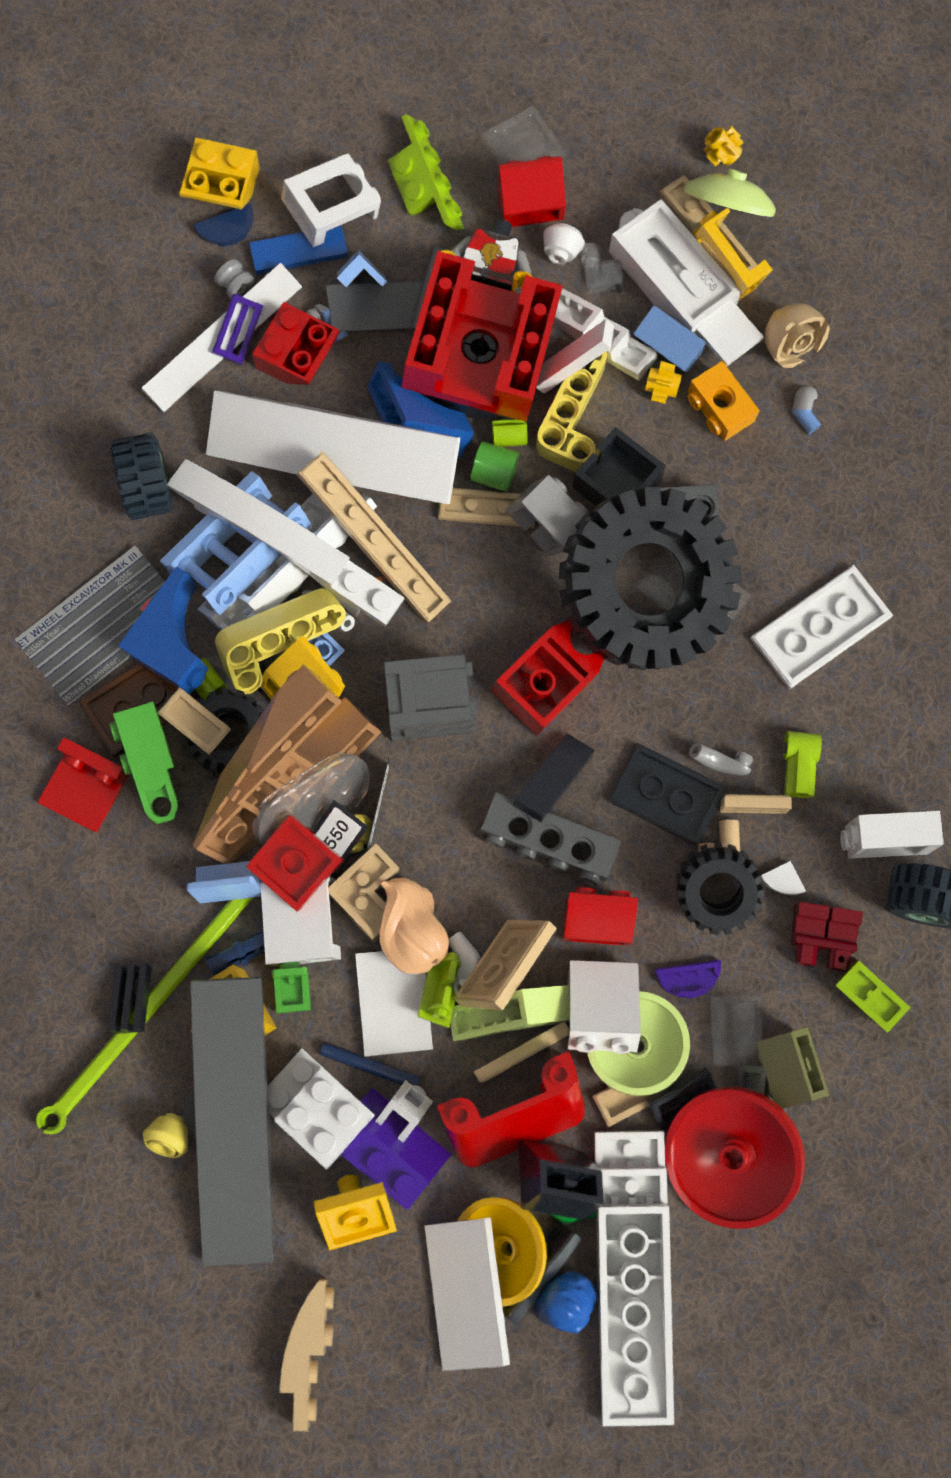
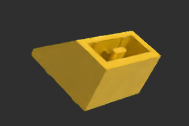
M195 138L180 190V196L242 209L252 198L260 169L257 151Z
M304 635L298 638L265 670L260 686L272 700L277 691L286 683L288 676L304 664L318 675L338 698L345 687L339 673L328 666L323 660L319 649L314 644H310Z

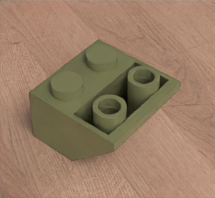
M808 1027L756 1042L759 1050V1061L764 1067L769 1083V1094L773 1101L782 1109L829 1096Z

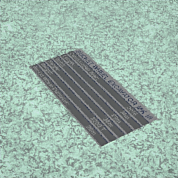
M133 546L18 636L15 641L64 702L70 705L129 658L118 645L142 614L137 611L140 605L146 599L155 595L165 581L139 549Z

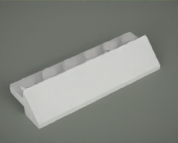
M359 493L373 510L377 507L370 497ZM312 494L300 506L311 522L307 530L335 548L342 546L347 540L348 533L315 495ZM281 554L220 616L215 613L207 601L197 610L221 631L225 627L280 605L291 593L296 592L301 587L302 582L309 574Z

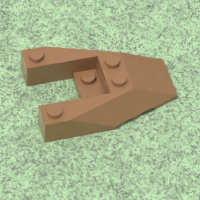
M303 664L298 670L288 676L286 683L277 691L221 773L193 846L196 850L224 864L232 863L261 841L258 835L273 824L280 827L287 818L285 814L300 801L306 806L320 795L377 738L381 731L355 704L346 697L340 700L318 675Z

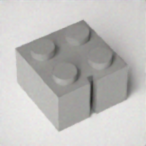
M547 475L532 483L505 511L524 531L535 521L540 524L529 536L550 557L563 552L568 537L576 534L578 531L575 525L589 512L581 503L574 502L566 494L567 488L559 479L551 478L550 475Z

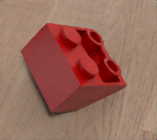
M542 156L536 160L524 162L513 160L499 165L497 198L501 219L510 222L512 227L564 220L566 200L561 156Z
M283 302L252 354L255 368L286 384L309 385L338 337L340 330Z
M575 888V892H569L565 900L562 941L630 946L633 941L638 898L630 897V892L611 890L609 895L596 894V889Z

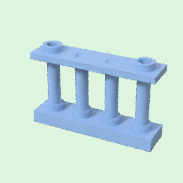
M251 471L236 486L305 529L311 525L302 508L296 502L286 512L269 500L272 497L271 493L261 478ZM206 515L160 562L169 574L177 566L203 586L206 590L202 593V596L215 613L220 616L281 554L244 530L217 517ZM236 531L253 543L240 557L223 545ZM213 554L230 566L217 580L200 568Z

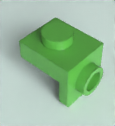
M300 962L280 963V969L272 970L276 1013L311 1011L309 971L307 967H300Z

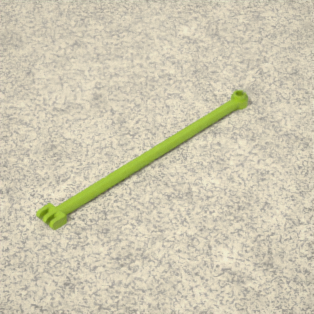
M253 898L229 900L149 993L146 1023ZM135 1011L131 1015L130 1025L134 1023ZM137 1033L114 1034L53 1106L43 1108L38 1113L36 1124L41 1130L48 1125L47 1117L49 1115L56 1114L59 1118V1122L55 1127H48L43 1133L52 1135L64 1129L66 1116Z

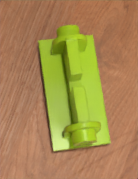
M448 952L439 964L433 966L427 972L417 1017L447 1028L450 1027L456 996L453 991V984L457 982V970L461 967L458 954Z

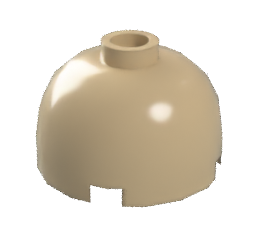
M792 303L776 310L772 314L765 328V344L775 361L784 368H792L805 361L797 357L812 349L818 352L828 338L830 327L825 321L824 316L810 305Z

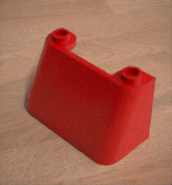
M569 1051L551 1058L543 1066L541 1073L542 1082L539 1084L542 1092L540 1095L482 1119L475 1105L465 1098H455L437 1106L460 1163L472 1168L481 1166L519 1150V1142L521 1140L538 1142L574 1127L582 1121L585 1115V1105L576 1067Z

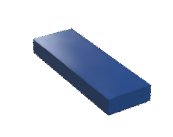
M341 225L326 231L324 243L315 247L311 245L303 232L249 242L256 275L269 273L280 263L286 269L348 257Z

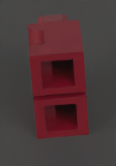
M806 902L795 904L791 945L795 946V964L815 966L817 950L829 951L827 969L841 972L846 971L850 963L851 954L857 952L858 949L857 936L859 926L862 924L863 912L837 907L830 908V906Z

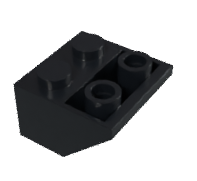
M526 1140L519 1142L521 1209L584 1220L604 1205L602 1171L584 1152Z

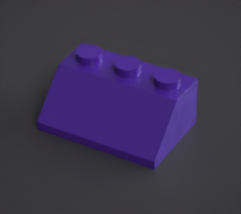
M372 1088L360 1102L375 1116L341 1155L375 1184L383 1182L386 1193L408 1210L452 1154L417 1125L404 1142L400 1141L398 1137L409 1121L394 1110L391 1111L382 1125H379L376 1120L389 1101Z

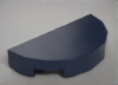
M252 204L245 205L242 209H234L193 224L194 229L201 239L209 243L217 244L220 247L235 245L244 240L252 228L254 222Z

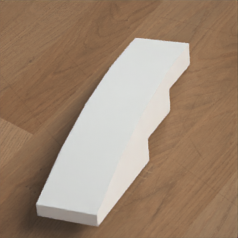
M562 288L553 323L574 339H578L603 320H609L604 317L601 308ZM609 320L614 325L611 348L606 351V362L640 381L658 359L656 350L631 338L628 329Z

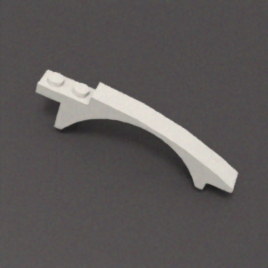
M187 459L183 461L167 483L171 490L194 504L195 509L201 513L217 517L244 530L285 556L319 582L325 589L334 594L337 600L356 617L362 611L386 627L404 601L403 596L349 561L350 557L252 495Z

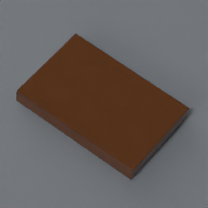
M137 664L78 702L115 757L125 750L122 742L117 743L114 740L109 724L115 721L113 714L150 702H154L157 711H159L178 688L142 665ZM159 715L162 726L169 723Z

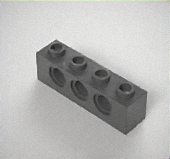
M495 792L481 828L480 834L486 836L485 842L499 848H503L504 844L517 848L516 854L529 860H535V857L538 856L548 860L547 866L560 872H566L567 868L580 873L578 878L591 884L597 885L598 881L605 882L607 880L621 840L551 813L540 823L513 805L515 799ZM514 821H520L526 825L527 832L523 836H514L510 833L508 826ZM551 833L557 837L558 845L552 849L545 848L540 842V837L543 834ZM582 845L588 849L589 858L584 861L576 860L571 853V849L574 846Z

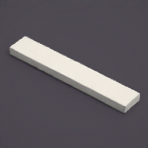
M281 263L243 296L264 305L255 330L281 307L283 302H287L302 288ZM236 304L220 349L227 350L243 306L242 304ZM249 308L234 349L244 341L255 311L252 308ZM226 312L142 387L141 390L163 413L223 360L222 357L211 353Z

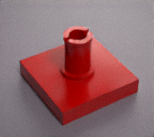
M290 814L246 867L298 912L344 859L298 818Z

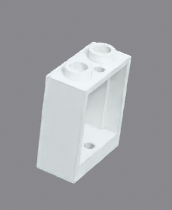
M940 811L858 815L845 825V830L841 831L840 836L842 850H847L848 859L927 855L944 845Z

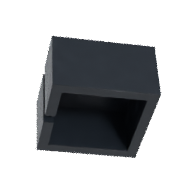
M614 427L597 447L596 454L592 453L575 473L572 487L593 504L598 505L606 499L633 489L635 491L643 487H656L662 480L666 465L617 427Z

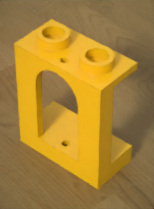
M726 208L719 214L714 210L700 221L701 225L692 234L700 244L703 240L707 242L736 281L735 285L741 290L739 300H741L761 284L770 274L772 268L764 260L749 271L718 229L730 213V210Z

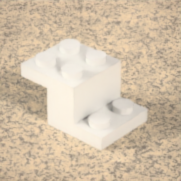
M303 1049L295 1055L268 1086L269 1114L282 1129L326 1169L331 1166L375 1116Z

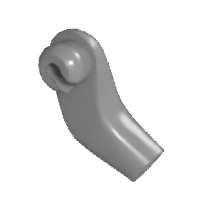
M700 743L693 744L689 750V756L711 770L740 776L751 772L749 766L753 762V757L745 752H737L735 759H732Z

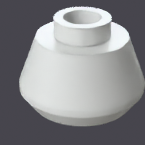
M552 224L543 233L544 252L549 260L555 264L562 265L566 262H571L585 244L580 231L567 224Z

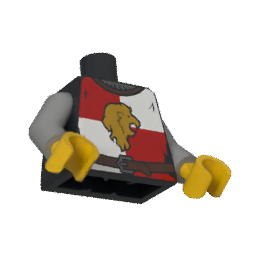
M503 219L494 220L491 231L478 228L473 236L464 238L450 251H441L475 261L471 277L472 281L516 292L517 288H522L525 275L532 277L526 253L519 249V240L509 236L512 225Z

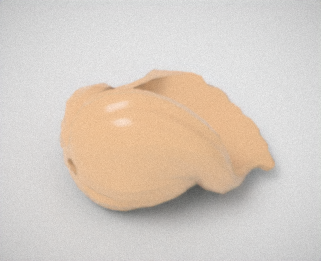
M405 877L380 881L387 894L379 931V940L385 956L403 973L421 974L428 972L445 958L449 946L445 928L433 915L434 899L432 893L427 888Z

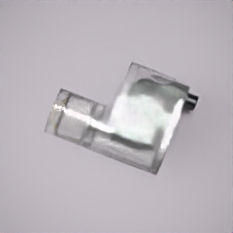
M595 243L584 244L580 255L587 294L610 291L622 292L624 276L621 261L608 260L601 262L598 245Z

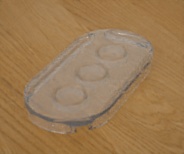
M337 752L271 793L259 806L258 810L260 813L257 819L254 817L252 829L257 842L264 846L290 814H293L313 831L333 800H336L351 812L361 803L368 791L370 771L367 764L354 754Z

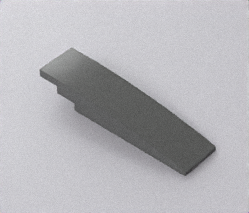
M262 977L191 980L195 1122L203 1266L274 1262L272 1157Z

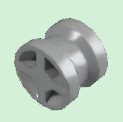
M236 259L226 262L217 271L214 278L218 286L226 289L230 299H232L233 294L242 296L251 289L255 281L250 273L242 270V264Z

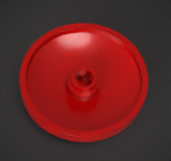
M719 1087L696 1096L675 1116L668 1130L665 1142L666 1169L676 1193L695 1214L718 1226L748 1229L772 1221L791 1204L803 1181L805 1153L795 1124L788 1114L773 1100L747 1088Z

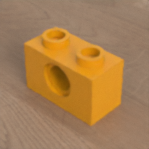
M723 361L691 380L688 389V400L696 411L701 409L707 418L706 424L709 430L715 436L720 435L726 441L755 422L760 410ZM714 400H723L726 402L727 407H718Z

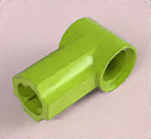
M786 731L784 742H787V754L783 753V759L786 760L784 795L812 798L815 791L816 763L819 762L822 747L821 734Z

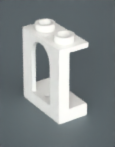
M348 153L284 180L281 200L313 247L324 243L326 231L367 213L372 220L376 219L381 204L379 193L374 187L371 188L364 177L361 166L355 163ZM338 175H343L356 194V197L319 213L305 190Z

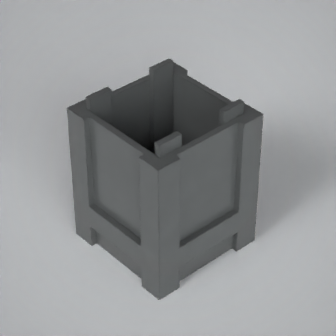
M465 654L384 662L392 741L471 733L470 727L476 726L475 715H477L476 701L469 702L468 688H472L471 676H473L472 662H465Z

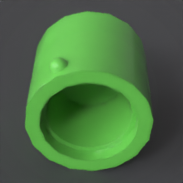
M482 441L474 461L470 481L508 492L516 470L519 452Z

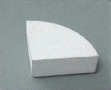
M791 861L761 875L762 882L768 888L780 894L798 895L806 891Z

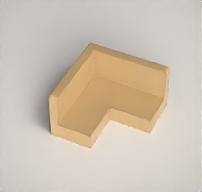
M377 844L370 848L329 886V896L373 943L379 939L378 936L386 904L376 891L382 887L380 881H388L400 870Z

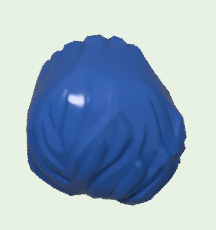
M568 1271L554 1277L534 1302L535 1311L543 1324L559 1331L578 1333L590 1321V1314L594 1310V1305L599 1297L598 1290L586 1276H583L581 1273Z

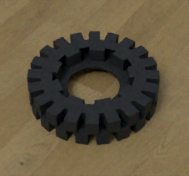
M643 487L606 499L596 505L594 511L585 514L575 525L578 531L576 534L568 537L563 552L568 553L566 561L560 562L558 579H564L566 583V589L559 590L562 606L569 605L572 611V615L567 617L574 632L582 631L586 637L582 642L593 652H603L605 654L603 659L613 664H625L630 669L639 670L670 668L671 666L683 665L695 660V655L706 653L718 642L714 637L725 634L733 621L727 614L731 610H737L741 593L733 591V584L742 582L741 565L732 566L730 558L738 554L733 539L724 541L721 533L727 527L719 516L709 518L706 515L709 507L697 498L686 500L685 492L672 488L660 491V487ZM643 543L657 544L669 550L679 562L683 575V586L676 603L666 612L654 616L642 615L630 609L621 599L616 586V571L621 558L629 549Z

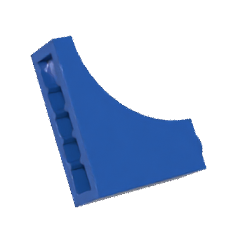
M379 361L367 388L382 422L459 437L458 457L461 458L466 447L471 443L474 434L465 413L443 407L425 398L418 392L402 388L403 380L398 376L391 364Z
M176 566L118 647L131 659L176 688L180 687L190 695L195 688L201 685L208 668L191 651L185 633L187 606L198 585L187 572Z

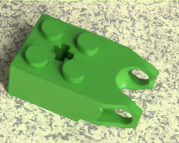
M154 702L114 713L115 721L109 724L115 742H122L126 753L120 755L125 774L133 775L146 815L155 823L160 824L176 817L179 803L169 773V769L175 768L156 705ZM158 797H165L171 803V811L166 816H159L153 810V802Z

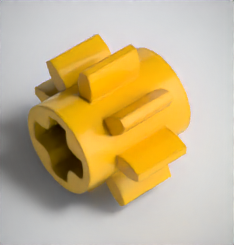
M721 126L716 127L705 139L707 147L704 148V151L707 153L706 157L714 166L718 165L720 161L726 166L730 165L741 155L742 148L740 145L743 144V141L740 139L739 133L732 126L726 131Z
M661 361L659 369L651 367L645 391L653 392L652 401L665 404L667 396L676 398L682 376L681 374L674 373L676 365Z

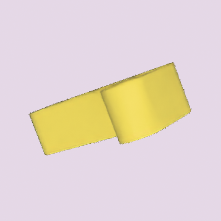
M604 352L592 362L589 371L584 366L563 381L538 431L536 448L539 455L573 472H577L596 450L594 442L589 437L574 430L604 372L607 352ZM580 384L585 387V390L578 392L573 390L571 386ZM565 410L570 412L572 417L561 418L557 413ZM547 437H553L559 443L551 446L547 445L543 440ZM580 450L584 451L588 457L578 459L572 453Z
M320 588L225 627L217 634L215 639L223 670L236 690L244 691L245 694L253 693L261 686L263 681L258 664L259 661L287 650L303 635L309 641L340 627L346 618V611L334 594L325 588Z

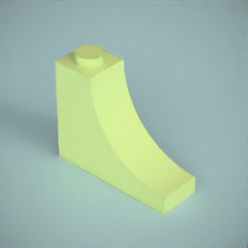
M570 985L517 990L503 1010L470 1008L456 1005L453 1008L450 1022L453 1042L502 1032L560 1024L564 1021L569 1022Z

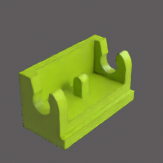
M857 958L849 966L846 973L837 979L838 983L836 986L887 1033L911 1008Z

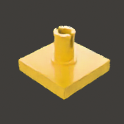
M346 1175L337 1182L340 1194L314 1201L316 1215L329 1250L397 1231L383 1182L360 1188L358 1176Z

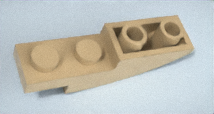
M320 1279L307 1296L290 1332L284 1354L280 1393H294L293 1431H308L310 1421H316L317 1398H310L311 1383H317L318 1361H311V1355H324L326 1346H332L333 1324H326L327 1309H333L334 1287H327V1279Z

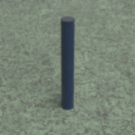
M326 1042L323 1043L320 1051L321 1056L400 1085L407 1081L411 1085L418 1086L421 1078Z

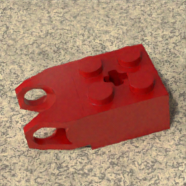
M568 620L552 626L496 680L490 690L536 736L596 677L604 661L603 657L605 654L601 651L585 655L573 648L570 641L573 628ZM539 682L544 688L542 691H539L534 687V684L536 686Z

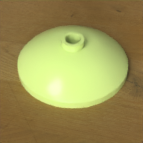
M729 169L727 175L707 174L686 183L683 190L685 193L701 200L751 214L773 217L776 211L773 202L766 193L754 183L746 181V173Z
M639 991L641 1028L639 1041L644 1044V1050L639 1053L629 1052L626 1054H617L613 1051L587 1052L593 1070L607 1086L620 1093L632 1096L651 1095L670 1086L684 1070L690 1052L689 1031L680 1012L664 998Z

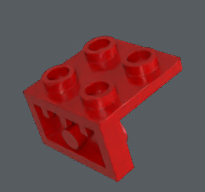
M63 737L57 748L63 755V758L38 802L57 814L93 832H98L129 775L125 774L122 766Z

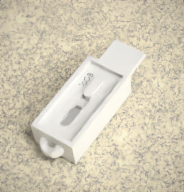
M662 199L645 211L634 208L621 217L619 230L612 234L609 253L656 307L695 335H699L726 366L763 340L764 336L737 306L741 290Z

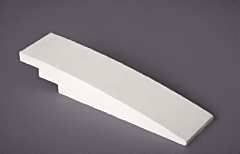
M214 391L206 455L297 474L323 451L352 486L450 504L460 438L290 402H279L225 391Z
M594 1131V1164L602 1171L604 1205L596 1210L602 1425H674L669 1206L667 1204L664 1131Z

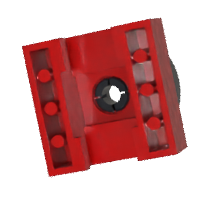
M437 251L406 359L402 388L429 395L437 404L463 412L469 418H490L502 415L527 422L563 285L525 275L521 294L472 281L471 277L475 261ZM473 352H481L484 354L483 356L478 357L477 364L475 363L476 355Z

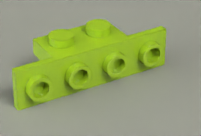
M405 114L401 118L412 144L388 159V163L408 213L411 215L419 214L436 203L445 225L457 231L464 229L460 219L462 212L458 204L452 200L449 192L451 190L450 182L441 173L438 165L440 158L429 143L428 137L430 134L426 125L421 120L417 121Z

